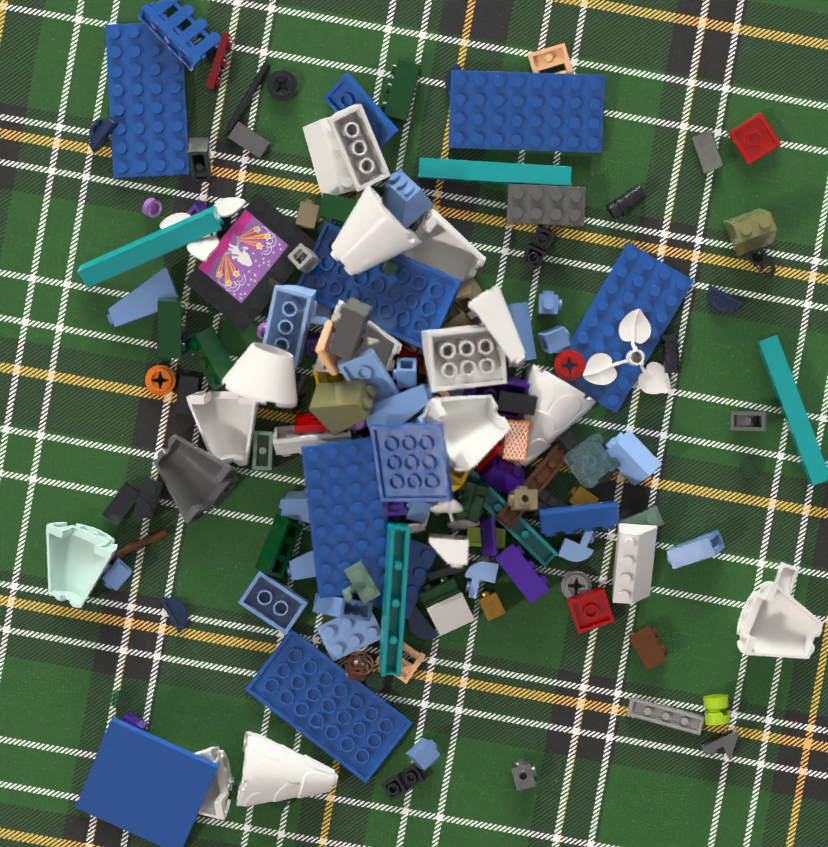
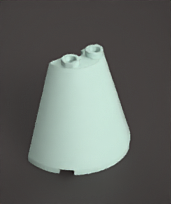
M66 522L47 524L48 594L54 596L59 601L69 600V603L74 608H82L116 553L117 544H114L115 540L107 533L87 525L76 523L75 526H67Z

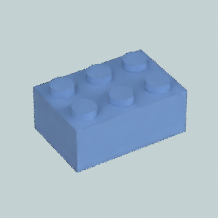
M260 570L238 603L286 635L309 601L271 575Z

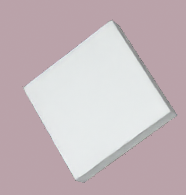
M462 592L427 608L440 636L475 620Z

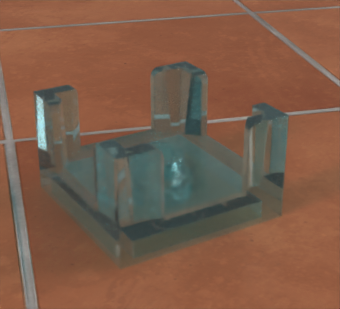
M600 434L589 436L563 456V459L584 488L594 487L599 483L597 481L608 471H614L621 466L617 458H611L601 445L604 440Z

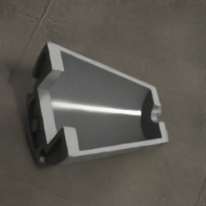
M174 434L168 440V448H163L158 453L154 464L184 521L190 524L205 516L203 512L209 511L210 508L213 510L223 501L236 484L238 479L236 474L238 471L228 463Z

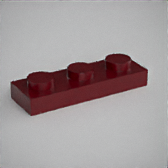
M222 33L206 84V89L215 92L216 88L220 87L222 81L220 73L222 69L225 70L228 61L225 57L227 51H231L234 40H231L232 37L229 33Z

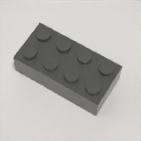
M508 184L506 224L583 228L586 187Z

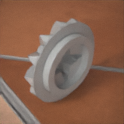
M577 570L568 572L561 582V590L566 598L592 589V583L588 575ZM576 578L579 584L585 585L578 588L577 594H575L573 587L568 586L574 584Z

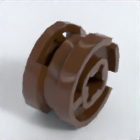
M362 651L354 652L349 656L345 664V674L351 680L363 682L370 676L374 662L369 654Z

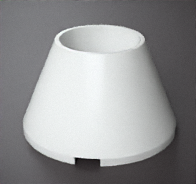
M252 343L226 374L221 383L222 385L226 384L227 390L259 403L266 404V401L275 402L276 407L293 408L297 405L293 355L271 345Z

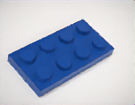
M349 73L344 74L323 97L335 112L354 104H362L380 150L399 131Z

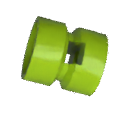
M715 694L704 696V708L707 709V712L704 713L705 724L723 725L730 723V712L726 710L729 706L728 695Z

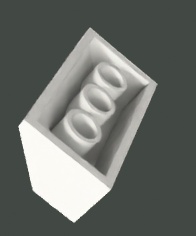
M362 104L351 105L336 112L327 119L357 192L365 189L368 185L371 186L391 176Z
M328 117L303 127L321 195L323 196V193L342 197L357 191L327 121L330 118Z
M294 425L274 427L273 445L276 455L287 457L293 453L301 454L300 446L351 439L352 430L347 428L333 435L330 431L295 433Z
M619 523L611 591L613 603L633 604L650 596L657 526Z
M429 533V543L447 563H451V567L463 568V564L467 565L469 544L467 536Z

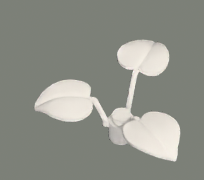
M228 197L219 200L214 206L216 205L220 217L226 218L239 211L246 204V201L240 198ZM187 213L172 214L165 218L159 226L163 229L190 217V215ZM217 231L213 233V236L207 235L187 245L189 253L197 259L206 262L211 253L219 246L220 242L217 238Z
M641 309L628 313L619 325L620 338L626 342L631 341L633 350L627 353L626 359L612 364V359L607 354L597 353L588 360L583 373L585 380L596 385L609 384L617 377L614 367L628 363L633 366L640 365L643 372L638 376V384L642 391L648 394L670 392V379L668 373H664V367L657 362H650L644 368V353L641 350H637L638 348L634 344V342L644 343L651 334V326Z
M454 499L450 502H432L435 506L430 508V512L449 513L451 523H447V526L451 529L462 530L467 529V527L480 525V522L473 523L464 519H454L452 513L463 511V507ZM430 512L424 524H407L410 528V533L425 530Z

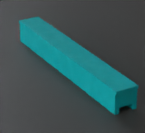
M420 158L418 179L572 186V167Z
M215 205L80 265L77 273L82 278L86 287L89 288L221 230L220 225L224 222Z
M774 335L761 340L756 344L808 482L813 486L828 480V469L778 336Z
M471 468L467 478L479 479V474ZM490 486L484 508L546 567L558 553L522 517L518 519L511 529L497 519L495 516L507 502Z
M388 523L378 667V672L382 677H386V675L401 677L410 528L407 523Z

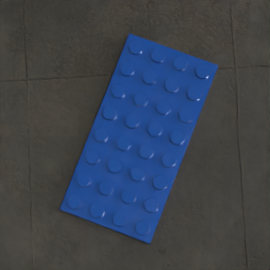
M144 23L105 25L110 119L118 123L111 133L113 178L191 175L188 156L189 136L185 65ZM183 24L178 27L181 31H183Z
M451 70L448 148L602 153L605 75Z
M325 222L312 250L321 262L309 274L302 272L297 285L317 290L315 300L333 309L338 305L339 300L347 303L351 297L372 306L369 319L386 333L423 349L422 331L442 329L463 281L403 254H399L360 274L354 273L351 276L344 269L345 265L341 261H336L331 255L333 251L331 246L342 228Z
M627 242L570 340L571 345L567 346L564 351L574 350L581 354L585 361V367L588 360L597 353L609 355L612 359V364L625 360L627 353L633 350L631 341L626 342L620 338L619 325L628 313L641 309L649 321L651 334L644 343L634 342V344L637 346V350H641L644 353L643 366H645L660 340V335H663L694 280ZM568 357L567 363L561 365V367L568 368L571 374L572 367L578 364L571 363ZM628 363L615 366L617 377L606 385L590 383L583 378V374L576 380L563 381L583 392L585 396L591 397L597 403L617 413L642 370L640 365L633 366ZM553 369L552 372H551V374L554 375V376H556V377H558L559 379H561V378L556 374L555 369Z
M371 436L300 446L318 598L342 596V590L352 584L344 570L360 560L377 589L383 590L388 516H385L384 502H380Z
M294 629L289 631L245 688L253 697L365 783L413 723V721L365 684L349 679L343 667Z

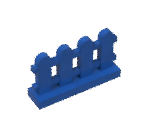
M160 0L156 4L151 2L149 5H144L139 12L138 18L191 72L197 68L200 60L206 59L205 54L212 48L215 51L218 49V43L221 40L220 34L217 32L208 34L205 31L207 21L202 18L195 21L191 17L194 12L191 5L181 7L178 4L179 0ZM173 7L177 12L168 18L164 13ZM187 21L190 26L181 31L178 27ZM200 34L203 40L195 45L192 40Z

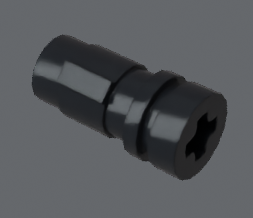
M637 184L605 207L611 217L617 221L622 215L627 214V210H632L639 205L641 200L646 197V193Z
M679 333L660 335V341H662L660 347L663 348L664 373L680 372L678 352L680 343L677 341L679 340Z
M299 372L295 377L297 405L293 408H284L294 414L297 413L299 409L297 407L301 405L300 401L305 396L311 378Z

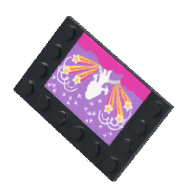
M257 193L220 238V243L216 250L211 253L206 262L202 261L184 283L245 332L270 301L268 279L271 277L283 285L297 268L287 256L300 243L312 250L316 242Z

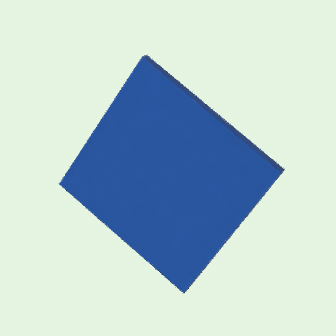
M112 717L75 808L161 847H183L219 765Z

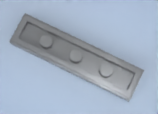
M632 696L630 697L626 715L696 735H701L705 716Z

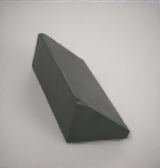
M711 130L691 137L704 174L724 166Z

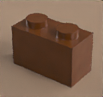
M646 624L627 634L646 670L667 660L665 655L668 653L663 643L659 645L656 639L659 636L654 626L650 628Z

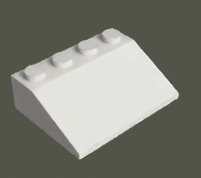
M484 324L422 331L423 353L431 392L507 383L505 353Z

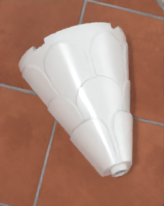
M531 363L526 370L524 379L530 383L528 394L536 395L538 400L534 416L522 414L521 420L529 421L530 425L526 461L511 460V463L519 467L522 465L526 467L551 447V443L570 429L596 403L594 399L585 396L580 390Z
M251 731L245 732L242 781L238 788L236 806L246 807L295 797L304 798L330 792L333 785L336 786L338 774H335L334 769L306 754L301 755L260 734Z

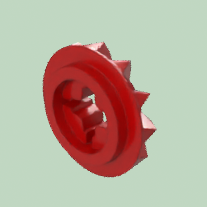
M566 350L556 357L554 369L561 379L567 381L576 380L584 372L585 361L578 352ZM568 357L571 363L578 364L572 367L571 374L568 368L561 367V365L567 363Z

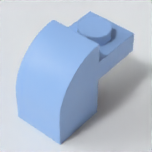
M583 531L579 543L564 537L558 550V556L573 562L587 559L594 551L592 548L587 547L588 543H593L596 534L593 533L594 531Z
M480 560L472 563L467 568L464 576L472 578L471 581H467L465 592H468L469 598L476 599L480 580L495 583L498 563Z

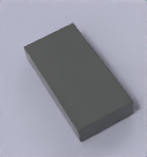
M237 122L228 136L230 140L261 159L271 144L240 122Z

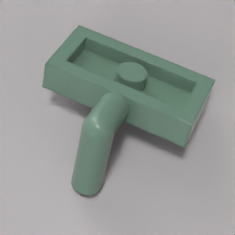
M361 560L344 570L352 583L342 590V595L346 601L352 599L351 593L355 591L364 604L381 595Z

